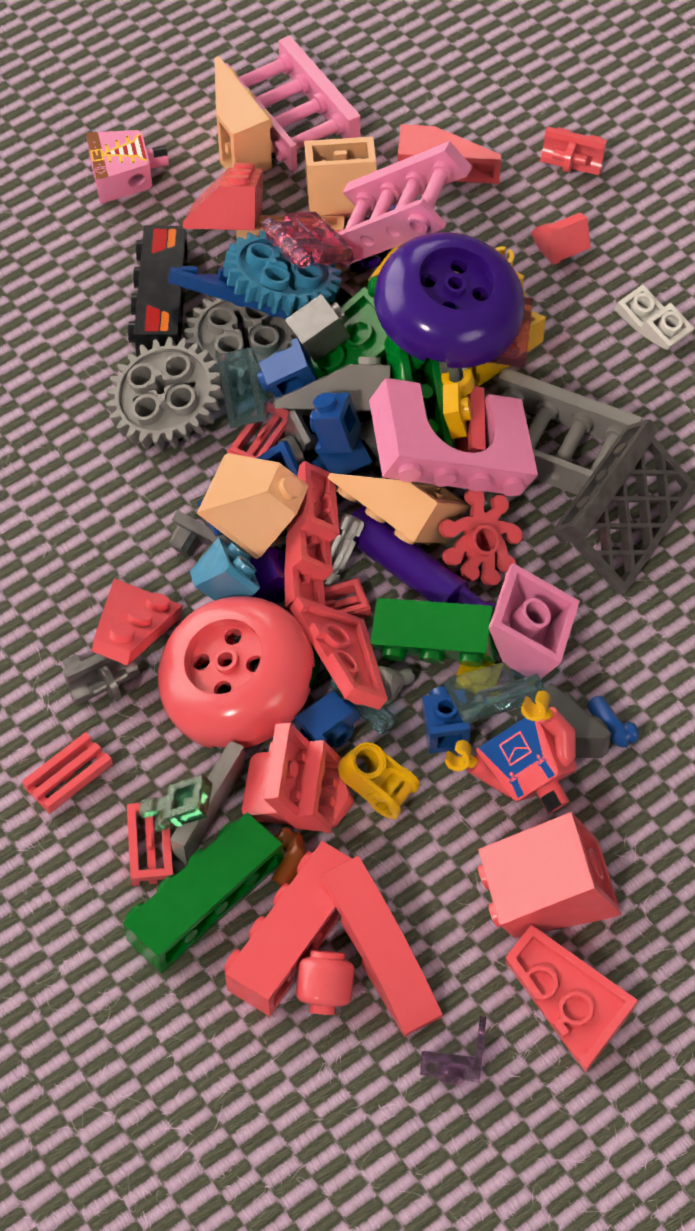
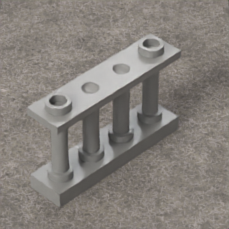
M505 367L498 377L497 395L522 399L524 411L536 415L528 429L538 476L535 479L576 495L583 488L625 426L642 421V417ZM549 421L570 428L555 457L535 450ZM584 434L605 440L590 470L570 463Z

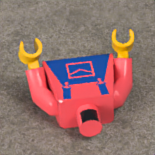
M542 690L537 692L535 697L536 704L531 701L530 697H525L521 706V712L525 718L477 748V755H471L472 748L469 742L460 740L456 742L455 751L463 756H456L451 751H447L445 763L453 771H463L467 768L470 774L517 802L538 795L547 813L550 814L570 802L559 781L576 771L577 765L574 760L576 757V732L574 727L555 707L549 708L551 697L548 692Z

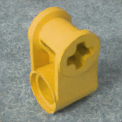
M365 742L359 744L342 757L338 764V773L341 780L363 797L376 812L388 819H397L401 813V805L410 793H416L421 786L418 778L411 771L398 764L374 743ZM356 758L365 761L368 766V773H364L358 768Z

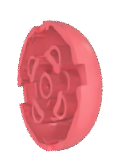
M232 596L212 601L189 614L175 628L165 644L158 668V689L162 705L168 717L180 732L204 747L212 749L213 746L226 747L231 741L244 746V749L258 745L274 737L276 724L292 722L303 708L311 691L309 683L312 667H315L313 648L300 623L288 611L273 602L252 596ZM241 636L240 641L234 644V638ZM255 659H260L256 671L253 672L250 663ZM202 664H209L205 669L199 670ZM224 684L231 689L230 692L217 694L218 688Z

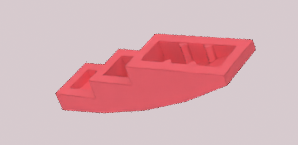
M306 461L299 465L297 477L309 485L297 515L288 524L286 538L284 585L285 607L289 609L297 596L325 606L323 581L333 573L330 542L340 534L336 485L327 478L330 472Z
M356 856L322 873L320 881L339 911L341 924L362 958L361 966L403 1036L406 1037L442 1018L443 1014L409 944L360 857Z

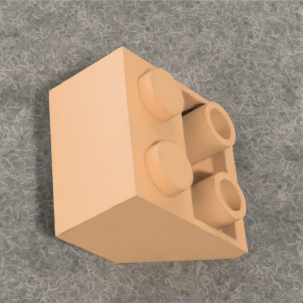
M373 137L304 141L309 215L345 216V219L350 218L355 205L343 194V191L348 182L377 171Z

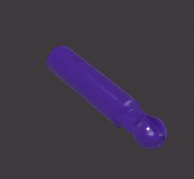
M361 507L352 514V516L364 522L360 536L354 537L355 547L425 600L496 607V604L490 601H483L468 589V582L415 543L411 545L399 539L394 534L395 528L387 522L380 523L365 513L366 507Z

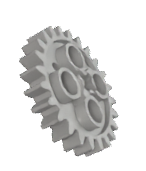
M216 297L214 302L204 298L202 300L203 309L194 307L193 317L187 318V328L184 329V335L190 347L197 342L202 351H209L213 360L221 370L219 373L224 377L225 385L227 386L233 379H238L240 387L244 386L246 379H251L253 384L257 386L259 384L257 373L262 371L259 362L272 356L275 352L292 347L291 340L297 338L284 318L272 317L265 312L237 306L232 302ZM235 315H240L244 338L246 343L249 344L251 358L246 357L240 329H238L237 317Z
M168 337L165 346H161L157 339L153 340V346L150 350H147L144 345H140L141 355L138 357L128 353L127 356L130 363L128 366L124 364L117 365L122 374L121 376H110V380L115 387L106 390L107 395L111 399L106 403V407L111 412L109 417L123 437L127 436L133 445L140 441L144 449H148L154 442L158 450L162 451L166 441H169L175 449L178 446V439L181 437L186 442H191L190 433L192 431L201 435L204 434L201 424L203 422L214 423L210 411H221V407L216 399L225 397L220 387L225 384L219 373L221 370L209 351H202L197 342L190 347L186 338H182L176 346L172 337Z

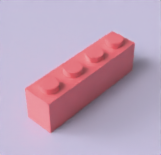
M321 841L314 852L308 851L303 856L297 867L298 874L291 884L285 883L280 887L273 900L274 907L266 918L260 916L255 921L249 932V941L241 951L236 949L228 958L224 966L227 991L269 1017L272 1015L297 980L299 961L304 957H310L311 950H318L341 918L339 911L320 881L321 874L352 859L351 857Z

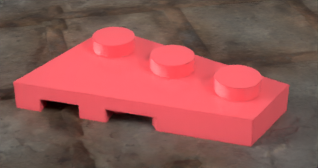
M114 578L94 636L92 652L128 666L181 618L183 605L171 601L163 594L151 593Z
M531 924L505 957L506 964L581 1068L587 1073L636 1008L638 1000Z

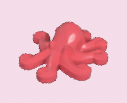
M468 490L465 492L464 499L471 505L470 517L467 516L454 522L445 519L439 523V533L445 538H452L459 532H464L457 539L453 547L444 550L442 559L447 565L451 566L465 561L461 567V575L469 582L478 579L480 576L478 566L482 564V582L488 586H494L500 582L501 577L498 571L495 570V557L496 566L501 572H507L512 563L516 564L515 559L508 555L507 546L501 534L505 535V539L509 544H518L522 540V531L515 524L498 520L509 509V502L505 496L501 494L493 496L490 499L491 509L484 512L485 498L483 492Z

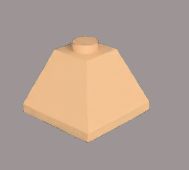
M228 453L223 457L197 514L255 559H258L297 515L309 485L279 462Z

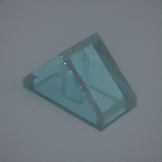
M250 347L216 355L230 428L267 421L268 393L263 390L257 373L262 370L254 349Z

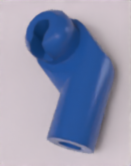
M595 696L589 700L587 708L590 714L597 716L606 724L611 732L610 740L614 745L627 748L628 744L638 741L639 731L636 724L630 721L622 724L603 696Z

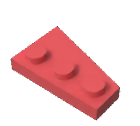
M297 596L290 609L306 632L311 644L344 698L356 705H365L380 710L388 698L375 654L370 644L371 641L364 619Z

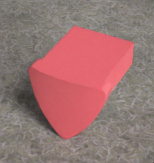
M581 212L552 224H543L531 232L537 247L552 265L591 248L588 218Z

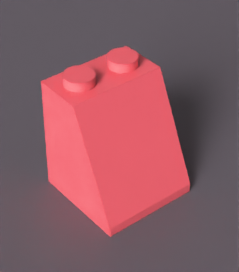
M572 812L478 849L482 865L478 866L479 876L487 890L490 889L493 900L488 905L491 918L498 928L502 927L514 938L522 937L531 924L541 932H547L622 915L599 840Z

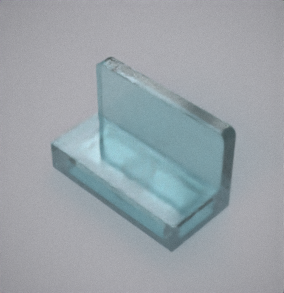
M504 662L453 676L444 682V686L465 724L520 708L526 696L533 699L538 691H542L545 688L538 674L515 680L507 664Z

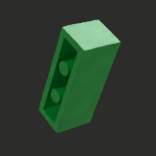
M377 598L370 644L382 654L383 658L393 661H405L406 656L420 657L421 661L431 664H443L444 659L459 660V664L469 667H482L483 662L496 663L497 647L489 631V625L495 608L488 605Z

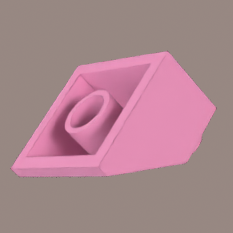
M514 563L508 568L489 625V631L503 664L538 682L561 663L580 601Z

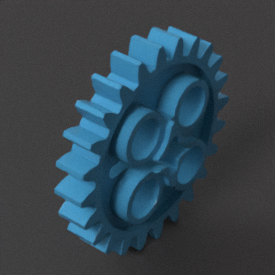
M260 230L259 237L249 232L246 239L238 237L236 244H230L224 260L223 276L228 277L227 286H235V295L246 294L244 302L257 301V309L261 310L265 306L271 307L272 314H276L281 309L284 310L287 316H291L292 310L298 311L320 294L324 296L328 303L335 302L342 280L340 278L341 269L336 268L337 260L328 259L329 251L318 252L319 244L316 243L309 246L306 244L307 238L305 237L300 240H294L292 233H288L286 237H281L280 233L275 230L273 236H269L266 232Z

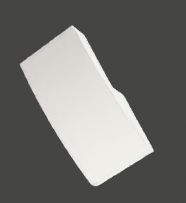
M643 284L618 301L614 308L636 331L666 350L677 344L695 329L672 303L664 307Z

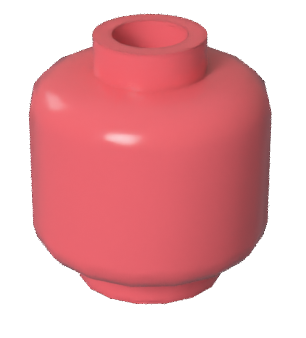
M311 950L310 957L302 958L298 964L295 992L297 999L302 1003L310 1004L309 1013L335 1015L336 1007L346 1006L352 1000L355 971L353 964L345 960V953Z

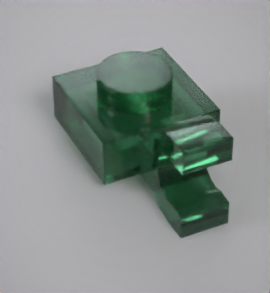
M202 774L171 784L166 796L141 800L139 815L142 818L156 816L154 828L158 832L170 828V826L175 828L207 818L213 783Z

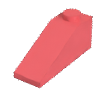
M401 124L398 162L450 141L472 165L468 176L455 182L500 183L501 154L436 126Z

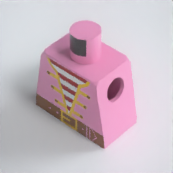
M139 130L86 133L89 157L100 204L150 189L152 187L150 169L169 166L166 146L146 148L142 132Z

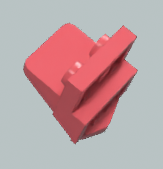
M291 722L276 724L269 752L256 753L250 759L242 813L248 812L258 822L291 825L295 829L332 833V828H335L354 803L350 787L341 780L338 773V764L341 757L325 740L309 742Z

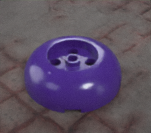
M437 232L416 237L404 243L390 255L384 263L376 282L374 306L378 320L386 334L408 354L422 361H425V358L445 362L448 368H468L496 359L513 344L524 318L525 299L517 273L508 260L495 248L468 235ZM431 283L435 284L433 287H427Z

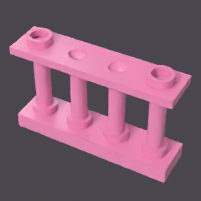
M290 35L279 40L277 60L242 76H238L239 82L244 88L251 87L280 73L290 76L292 81L257 97L254 95L255 101L261 109H266V107L299 92L309 98L310 101L275 117L270 114L273 127L270 129V139L274 147L273 153L276 159L283 161L291 171L297 169V150L305 147L304 141L320 140L333 133L340 134L342 138L360 137V114ZM314 113L322 114L328 120L293 137H290L283 129Z
M448 141L348 182L343 194L355 205L345 229L321 238L318 244L325 251H329L331 258L337 260V263L343 267L402 245L416 237L444 229L447 223L433 209L443 186L467 177L472 165ZM423 194L420 200L415 201L417 196ZM397 204L395 210L390 211L391 206ZM372 214L369 220L364 221L366 216Z

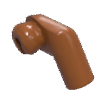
M283 827L276 835V838L283 845L284 858L271 878L279 886L285 883L291 884L298 874L297 867L306 854L304 837L298 831L294 833L289 827Z

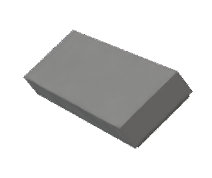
M233 741L227 744L170 838L175 860L187 865L190 857L196 851L246 767L244 746Z

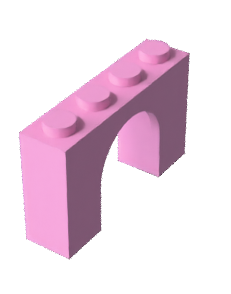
M385 378L369 400L383 478L398 479L402 482L434 484L438 487L464 488L475 492L487 491L502 493L506 496H520L538 476L522 399L492 394L486 396V449L476 453L457 450L447 445L435 434L427 420L420 383Z

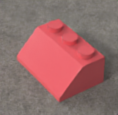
M234 163V168H228L194 201L183 221V229L255 230L263 211V169L255 168L254 163Z

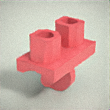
M547 127L540 162L563 167L562 171L570 173L573 169L599 176L602 170L607 140H603L599 136L573 133L569 129L560 127L557 129Z

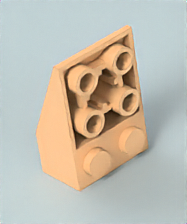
M218 56L215 58V90L220 163L225 170L234 168V163L240 162L254 163L255 168L263 169V172L272 169L271 153L274 152L273 143L270 139V129L273 127L270 114L266 109L259 107L251 90L244 88L239 82L235 70L232 67L228 68Z
M330 473L327 477L338 486L336 491L341 496L352 502L358 500L367 507L365 513L380 523H385V521L395 528L394 534L402 541L411 545L415 542H421L426 545L431 543H447L449 538H445L439 533V523L445 519L452 520L453 522L461 519L470 506L446 487H438L434 484L402 482L394 479Z

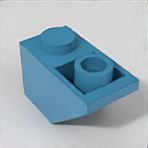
M220 537L216 539L190 570L194 587L214 601L232 596H251L260 589L255 576L256 569L249 560L251 555L233 541L228 544Z

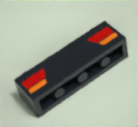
M144 225L142 240H136V260L140 261V267L134 266L133 270L134 288H138L137 294H131V314L135 315V321H129L128 340L129 343H135L137 357L141 355L140 345H144L147 350H150L155 339H157L161 346H165L168 337H172L176 346L181 341L185 288L167 282L171 267L187 266L188 242L186 229H183V226Z

